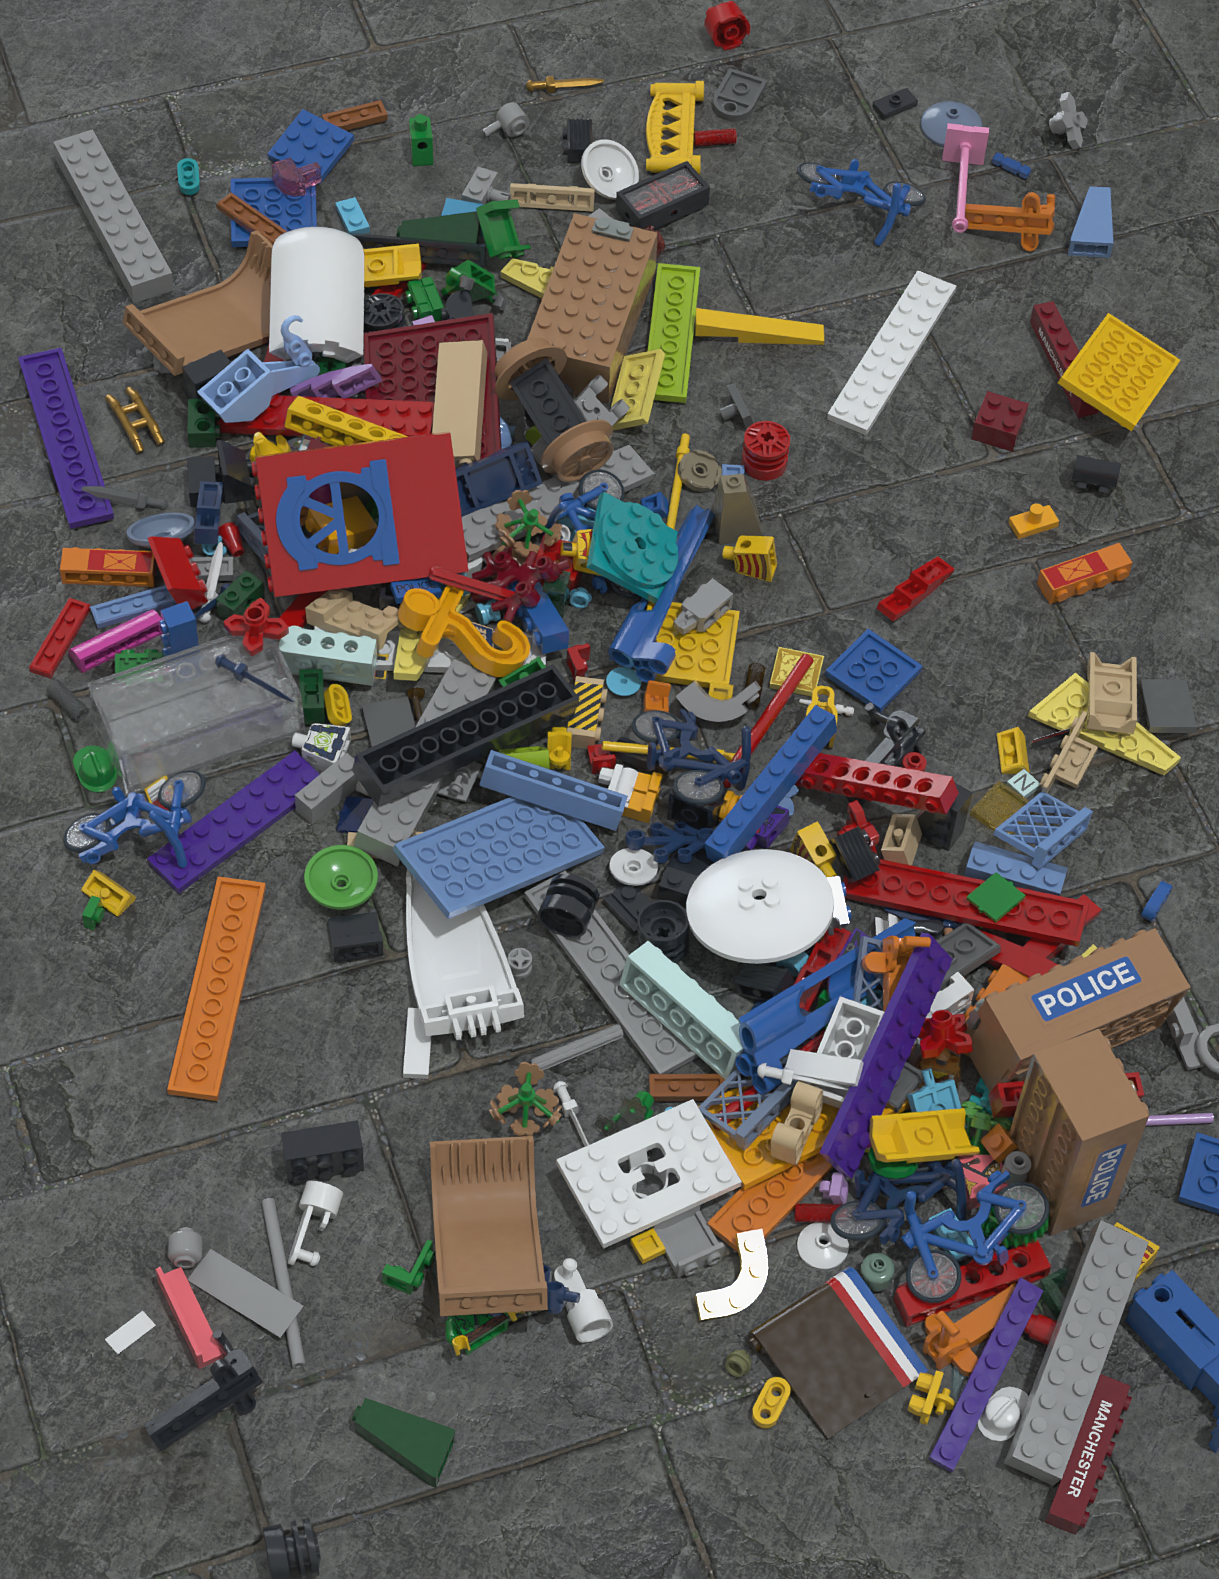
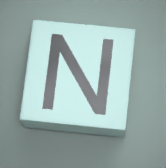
M1023 769L1008 780L1006 786L1023 801L1040 788V783Z

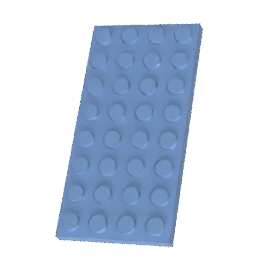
M515 797L507 798L398 842L393 847L394 853L447 919L601 855L605 849L603 844L581 819Z

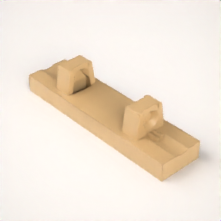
M511 183L510 185L511 200L518 199L520 207L578 211L594 210V188L546 186L530 183Z

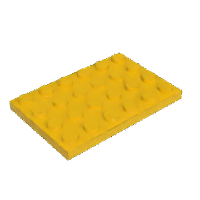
M1108 313L1062 375L1058 384L1132 432L1180 362V359Z

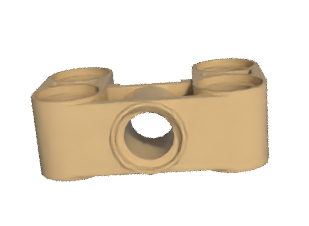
M801 1081L796 1083L791 1096L790 1113L785 1123L779 1122L773 1132L771 1157L797 1165L811 1130L820 1116L823 1106V1089Z

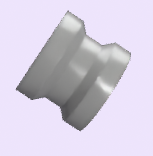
M515 948L508 954V963L513 977L522 979L529 976L532 971L531 953L525 948Z

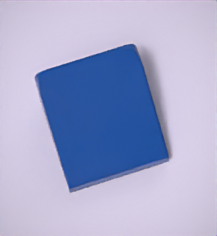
M661 491L641 499L642 506L657 513L661 518L668 517V500Z

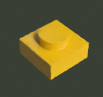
M710 682L709 696L719 700L730 699L733 696L734 685Z
M654 1228L630 1239V1244L642 1264L665 1254L666 1248Z

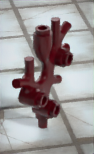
M505 547L502 552L496 554L495 558L492 557L490 552H485L482 557L487 566L483 570L472 573V579L482 580L497 575L494 581L485 583L505 589L510 583L519 582L515 587V594L513 596L491 604L493 612L507 609L503 621L512 623L518 608L522 605L529 608L534 607L540 601V594L534 588L536 583L542 579L547 582L555 581L562 574V571L572 568L570 560L559 562L558 560L553 561L550 557L541 556L536 560L538 554L534 551H529L526 561L519 566L512 556V548ZM471 593L474 602L483 603L491 600V598Z

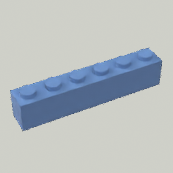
M493 750L489 754L480 782V786L614 831L617 830L628 798L627 795Z

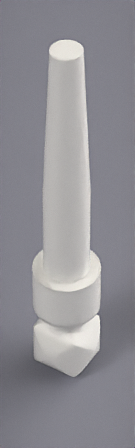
M800 699L799 703L810 705L811 701ZM835 705L837 714L842 715V713H845L846 716H853V707L847 706L845 708L844 705Z

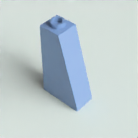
M1090 186L1070 240L1068 255L1110 258L1113 247L1111 190L1108 187Z

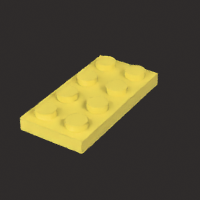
M662 349L624 356L611 407L617 401L623 399L630 409L612 426L613 430L648 424L665 357Z

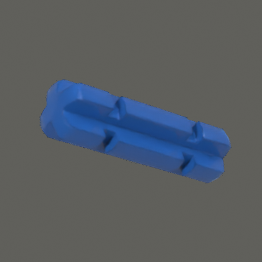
M999 152L994 155L992 159L994 165L998 167L1001 165V168L1015 175L1018 173L1024 179L1030 176V167L1026 165L1021 166L1022 163L1009 157L1004 158L1005 155Z

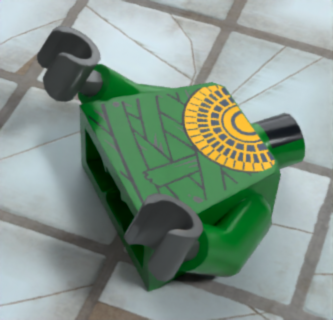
M470 260L463 262L456 268H451L446 273V287L441 289L442 295L446 300L453 293L466 289L471 293L472 302L486 298L493 303L494 308L500 311L505 310L508 301L495 292V277L492 273Z

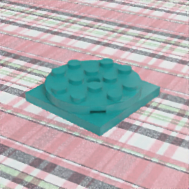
M603 492L598 497L587 568L656 604L678 564V547L676 545L678 531L668 527L662 521L661 516L638 503L622 502Z

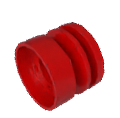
M760 421L748 427L744 434L741 465H744V471L750 477L757 480L770 481L783 475L787 469L790 447L788 431L782 425L773 421Z

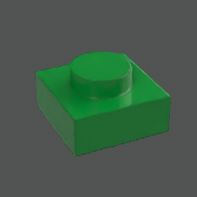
M91 896L82 914L84 928L94 930L97 922L100 923L102 921L105 909L102 907L101 898Z

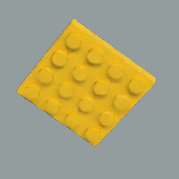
M648 600L647 610H653L655 604ZM672 602L655 642L671 645L676 650V656L667 673L657 674L654 681L690 685L696 680L701 687L710 688V682L729 684L740 611L728 610L705 632H698L692 629L683 635L673 627L674 621L682 612V603Z

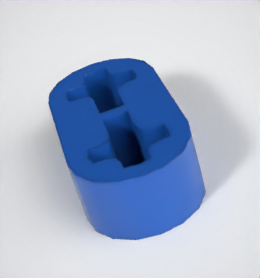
M1161 881L1147 902L1141 917L1153 922L1168 899L1173 886Z

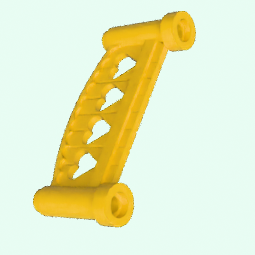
M696 81V83L651 84L650 96L654 97L646 122V140L651 157L650 159L646 158V171L660 173L688 161L700 175L701 155H693L695 102H704V81ZM668 100L679 106L670 110H664L665 104L663 102ZM665 115L678 120L669 125L662 124L664 122L663 116ZM664 130L677 135L668 140L661 139L663 137L662 131ZM663 145L676 150L667 155L660 154L663 151L661 148Z

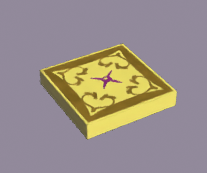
M779 647L769 688L779 690L801 655L808 654L813 658L814 662L793 693L812 697L813 690L818 685L824 656Z

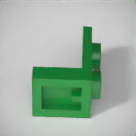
M426 1241L411 1273H408L401 1266L395 1265L393 1267L386 1264L382 1272V1284L411 1295L414 1288H419L424 1279V1273L422 1272L425 1266H430L435 1256L433 1241Z

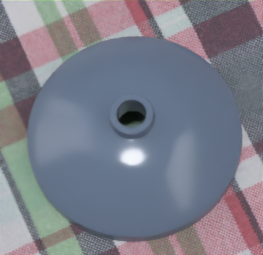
M955 101L936 103L927 108L921 118V130L924 136L940 147H944L948 123L982 127L981 118L976 111L963 103Z
M184 513L156 514L133 523L127 529V538L137 546L151 549L148 537L180 538L183 541L194 530L195 521L192 516Z

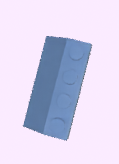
M975 841L964 876L986 881L997 872L1008 882H1013L1015 887L1060 896L1068 868L1048 862L1041 869H1038L1032 865L1034 859L1032 857Z

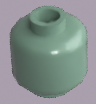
M872 1253L863 1260L859 1275L871 1291H882L891 1285L895 1272L894 1264L887 1255Z

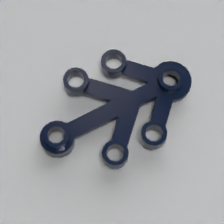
M655 822L650 825V834L654 837H645L643 831L632 829L626 832L625 843L630 850L634 851L640 850L643 845H665L654 850L653 860L657 863L667 862L668 854L685 844H691L686 848L678 850V861L687 863L692 860L693 853L702 848L705 849L704 843L715 830L712 828H702L698 831L688 826L685 822H677L674 824L673 831L665 827L664 824Z

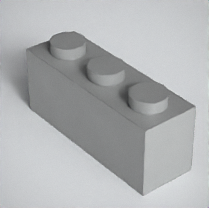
M346 753L295 794L296 811L312 825L356 790L359 780L352 772L354 758Z

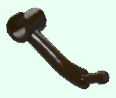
M411 687L407 690V696L409 699H412L415 716L419 722L423 714L420 701L425 696V690L420 687Z

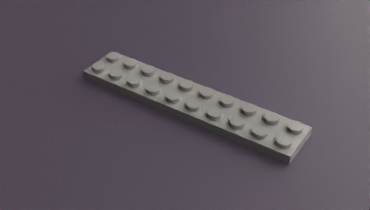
M630 445L613 451L610 459L600 468L616 475L622 482L625 492L653 480L655 474ZM604 474L591 475L585 480L583 485L584 494L601 483H606L608 485L606 493L613 497L620 495L618 484L611 477ZM558 476L544 481L543 484L529 489L528 492L532 496V501L526 504L527 510L536 509L548 519L552 510L561 502V495L572 493L574 499L580 496L578 490L580 480L563 482ZM507 499L463 516L462 524L467 560L470 561L482 556L485 552H491L503 546L495 527L497 515L500 513L508 514L511 521L522 518L524 515L522 509L510 510ZM526 530L520 531L513 540L525 537Z
M566 870L560 873V874H564V873H565V874H568V873L566 872ZM552 878L531 888L524 894L525 899L537 915L543 899L546 897ZM596 910L591 914V920L586 933L581 937L569 938L551 932L655 1074H669L699 1057L619 985L629 954Z

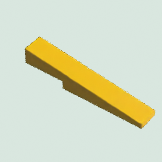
M696 308L695 336L738 337V343L824 345V325L700 308Z

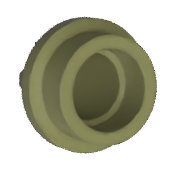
M745 1350L730 1352L726 1358V1370L735 1377H741L750 1371L752 1359Z

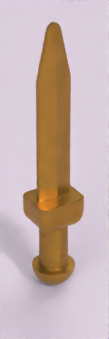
M547 76L545 81H527L526 89L529 92H533L536 89H546L548 93H555V88L591 86L603 83L604 79L576 78L554 80L553 76Z

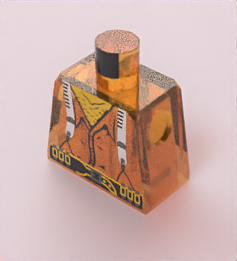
M946 1048L938 1057L922 1058L921 1054L914 1067L921 1071L932 1068L935 1083L954 1079L957 1093L959 1094L962 1075L961 1056L950 1052ZM924 1080L918 1086V1089H921L923 1086H925Z

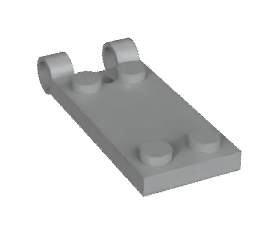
M598 375L580 393L575 401L588 421L605 420L613 426L619 418L627 413L630 407L623 399H620L608 411L595 397L608 384L601 375ZM594 408L598 410L597 414L594 413ZM542 436L530 448L533 457L539 464L544 451L548 447ZM550 474L552 478L557 476V474Z

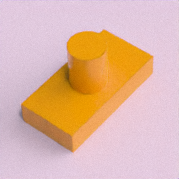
M1032 504L1030 511L1009 517L1008 523L1017 538L1021 539L1056 528L1059 525V520L1050 505L1043 507L1040 504Z

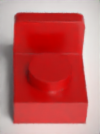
M588 643L575 645L567 649L566 663L574 682L576 676L585 677V672L588 671L586 663L590 659V645Z
M602 744L587 746L592 774H599L602 767L615 769V755H610V751L602 750Z

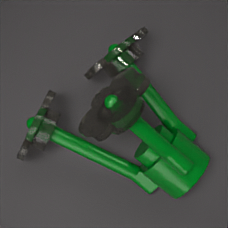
M639 1091L631 1099L624 1098L622 1100V1105L618 1108V1113L613 1118L599 1115L595 1126L602 1131L603 1136L608 1137L619 1132L616 1122L621 1117H625L628 1123L645 1121L651 1118L654 1113L651 1109L654 1099L648 1092ZM653 1149L647 1151V1158L652 1156Z

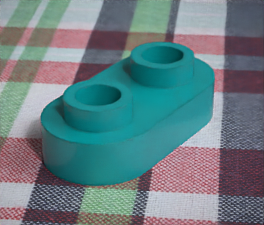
M191 158L180 160L177 164L179 190L183 194L193 195L200 190L198 163Z

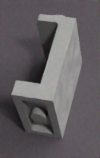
M700 1205L650 1227V1229L654 1228L666 1248L665 1256L678 1278L683 1275L690 1276L696 1273L700 1267L707 1264L714 1265L724 1257L725 1245L723 1242L719 1243L700 1211Z

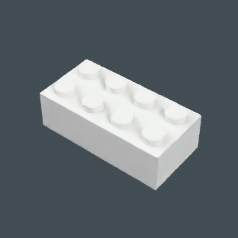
M840 996L817 1053L863 1060L884 1012ZM807 1083L823 1089V1103L840 1109L848 1090Z

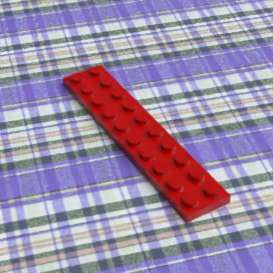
M273 395L269 407L252 421L225 423L220 417V420L217 422V425H220V433L255 434L260 432L262 435L304 436L302 433L285 427L288 408L298 396ZM304 397L408 437L432 434L435 402Z
M880 859L879 871L850 884L846 875L843 882L846 887V897L844 898L1076 947L1080 945L1090 903L1016 887L1026 895L1025 899L995 923L984 913H979V909L966 899L985 880Z

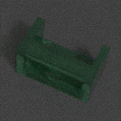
M562 571V574L553 582L544 581L543 592L547 593L563 621L570 595L571 572Z
M1066 1267L1041 1279L1038 1288L1044 1290L1041 1295L1042 1300L1057 1320L1070 1288V1284L1066 1280L1068 1274Z

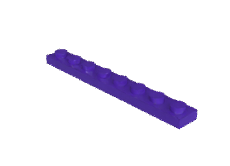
M1021 1277L1017 1281L928 1458L929 1461L950 1473L954 1471L1044 1290Z

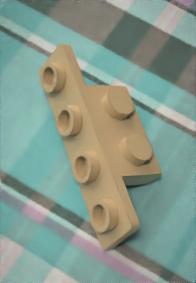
M1083 711L1080 718L1076 716L1070 727L1073 730L1071 735L1064 737L1060 746L1062 748L1060 755L1055 754L1050 764L1052 768L1050 774L1045 773L1040 782L1042 792L1048 794L1055 779L1076 789L1078 788L1098 749L1097 746L1078 738L1086 723L1087 712Z

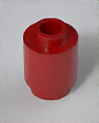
M911 752L903 758L902 768L925 772L927 762L922 754Z
M1032 1313L1024 1333L1030 1335L1029 1338L1048 1346L1057 1321L1042 1314L1037 1316Z

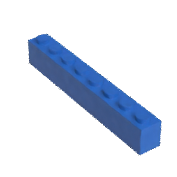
M817 705L813 707L704 843L708 859L716 863L743 850L837 732L835 715Z

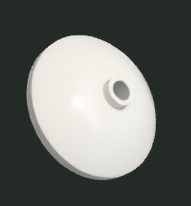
M598 140L590 144L584 151L581 160L584 178L589 186L594 188L595 192L599 195L616 200V192L638 183L639 171L636 161L631 153L621 144L612 140Z

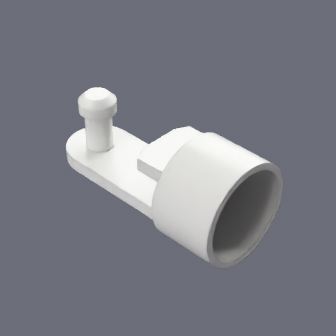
M306 1182L299 1207L304 1212L289 1255L288 1264L294 1265L296 1259L309 1262L311 1266L318 1264L320 1260L318 1252L314 1251L312 1253L300 1248L311 1214L321 1217L317 1230L320 1231L326 1228L329 1219L336 1218L343 1197V1192L340 1189L323 1182Z
M572 1258L565 1259L563 1265L555 1270L553 1279L563 1283L564 1287H568L570 1291L580 1293L579 1303L567 1302L565 1304L568 1311V1321L579 1342L585 1343L598 1340L612 1329L613 1321L603 1300L598 1298L595 1290L586 1289L577 1270V1262Z

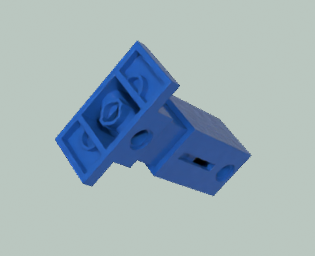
M1171 1270L1166 1275L1163 1273L1158 1275L1152 1281L1151 1287L1147 1290L1144 1288L1140 1289L1132 1297L1134 1301L1128 1308L1129 1314L1126 1322L1190 1391L1197 1387L1216 1407L1213 1416L1217 1419L1216 1424L1218 1426L1211 1432L1212 1438L1208 1446L1217 1453L1219 1451V1318Z

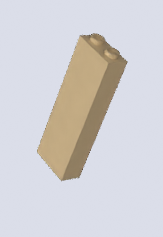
M483 340L439 343L432 434L441 432L451 433L455 469L480 460L487 367V350Z

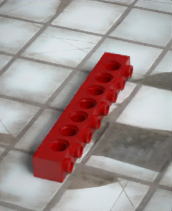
M824 753L817 755L794 784L806 789L947 814L959 794L954 779L951 776Z

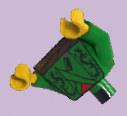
M503 1312L502 1315L497 1317L489 1316L488 1314L448 1316L445 1322L446 1341L454 1348L457 1356L460 1355V1349H463L464 1353L468 1356L508 1330L507 1316L512 1321H516L517 1317L515 1314L518 1312Z

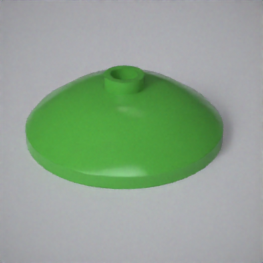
M335 845L319 851L310 859L305 869L304 880L309 895L317 903L327 908L344 910L357 907L372 896L377 886L378 872L373 859L363 850L349 845Z

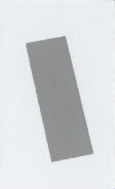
M212 1249L209 1250L187 1279L280 1338L304 1307Z

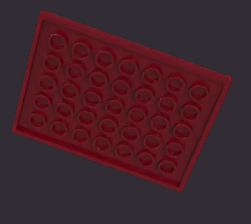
M493 313L364 333L365 365L372 364L382 379L381 382L366 389V399L435 402L439 343L483 340L487 350V367L480 460L502 449L499 397L495 392V384L498 378L495 375L497 357Z

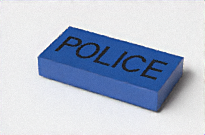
M429 577L393 581L390 583V589L396 604L402 603L405 593L413 588L427 590L434 594L436 598L441 597L442 593L438 582L430 580Z

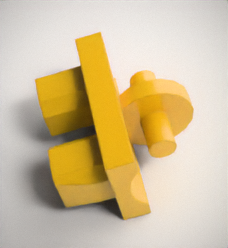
M553 727L552 732H548L547 749L549 750L550 770L554 768L571 770L572 732H567L565 727Z
M936 1370L934 1376L921 1372L919 1374L915 1389L928 1393V1396L925 1399L912 1395L908 1407L909 1412L921 1417L919 1423L928 1424L934 1405L937 1407L935 1413L938 1415H943L944 1410H951L954 1407L955 1401L949 1397L951 1392L949 1389L943 1388L942 1393H938L943 1372Z

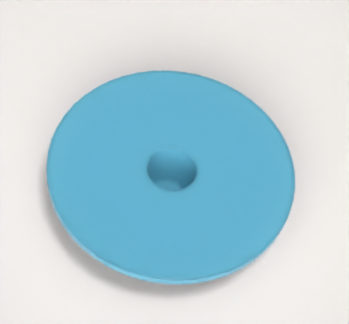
M627 667L613 669L606 679L609 690L620 696L632 695L641 686V680L636 676L635 670Z

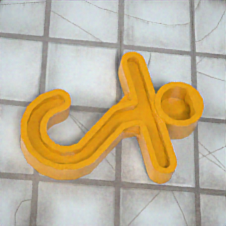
M447 585L439 601L434 594L424 589L413 588L405 593L397 615L399 621L407 628L423 631L416 647V651L420 656L425 658L432 657L442 637H446L457 645L475 668L485 674L504 677L525 665L530 653V643L527 636L520 628L508 621L502 620L497 623L492 635V641L504 651L491 647L472 622L456 611L464 590Z

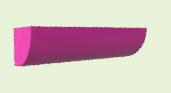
M151 609L69 649L68 653L79 670L84 673L115 658V654H121V650H131L162 635L158 623L162 619L155 610Z

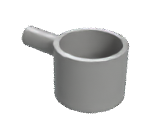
M511 102L499 109L496 115V122L484 128L483 133L487 137L503 128L508 136L515 137L525 132L530 120L517 103Z

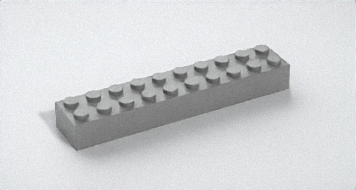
M93 129L54 141L55 159L133 304L173 291L172 272Z
M453 659L416 727L491 693L496 677ZM447 775L379 807L373 802L357 831L354 847L398 867L401 860L393 851L394 844L415 836V832H417Z
M1102 1220L1092 1228L1004 1464L1052 1486L1062 1479L1148 1241Z

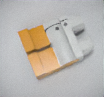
M616 764L614 770L602 767L598 783L609 785V790L628 796L622 816L649 824L660 791L663 774L653 772V775L637 772L631 768H623V765Z

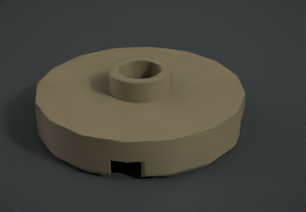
M693 450L683 455L678 464V475L680 480L690 489L706 492L717 486L722 475V469L720 465L718 466L717 459L706 451Z

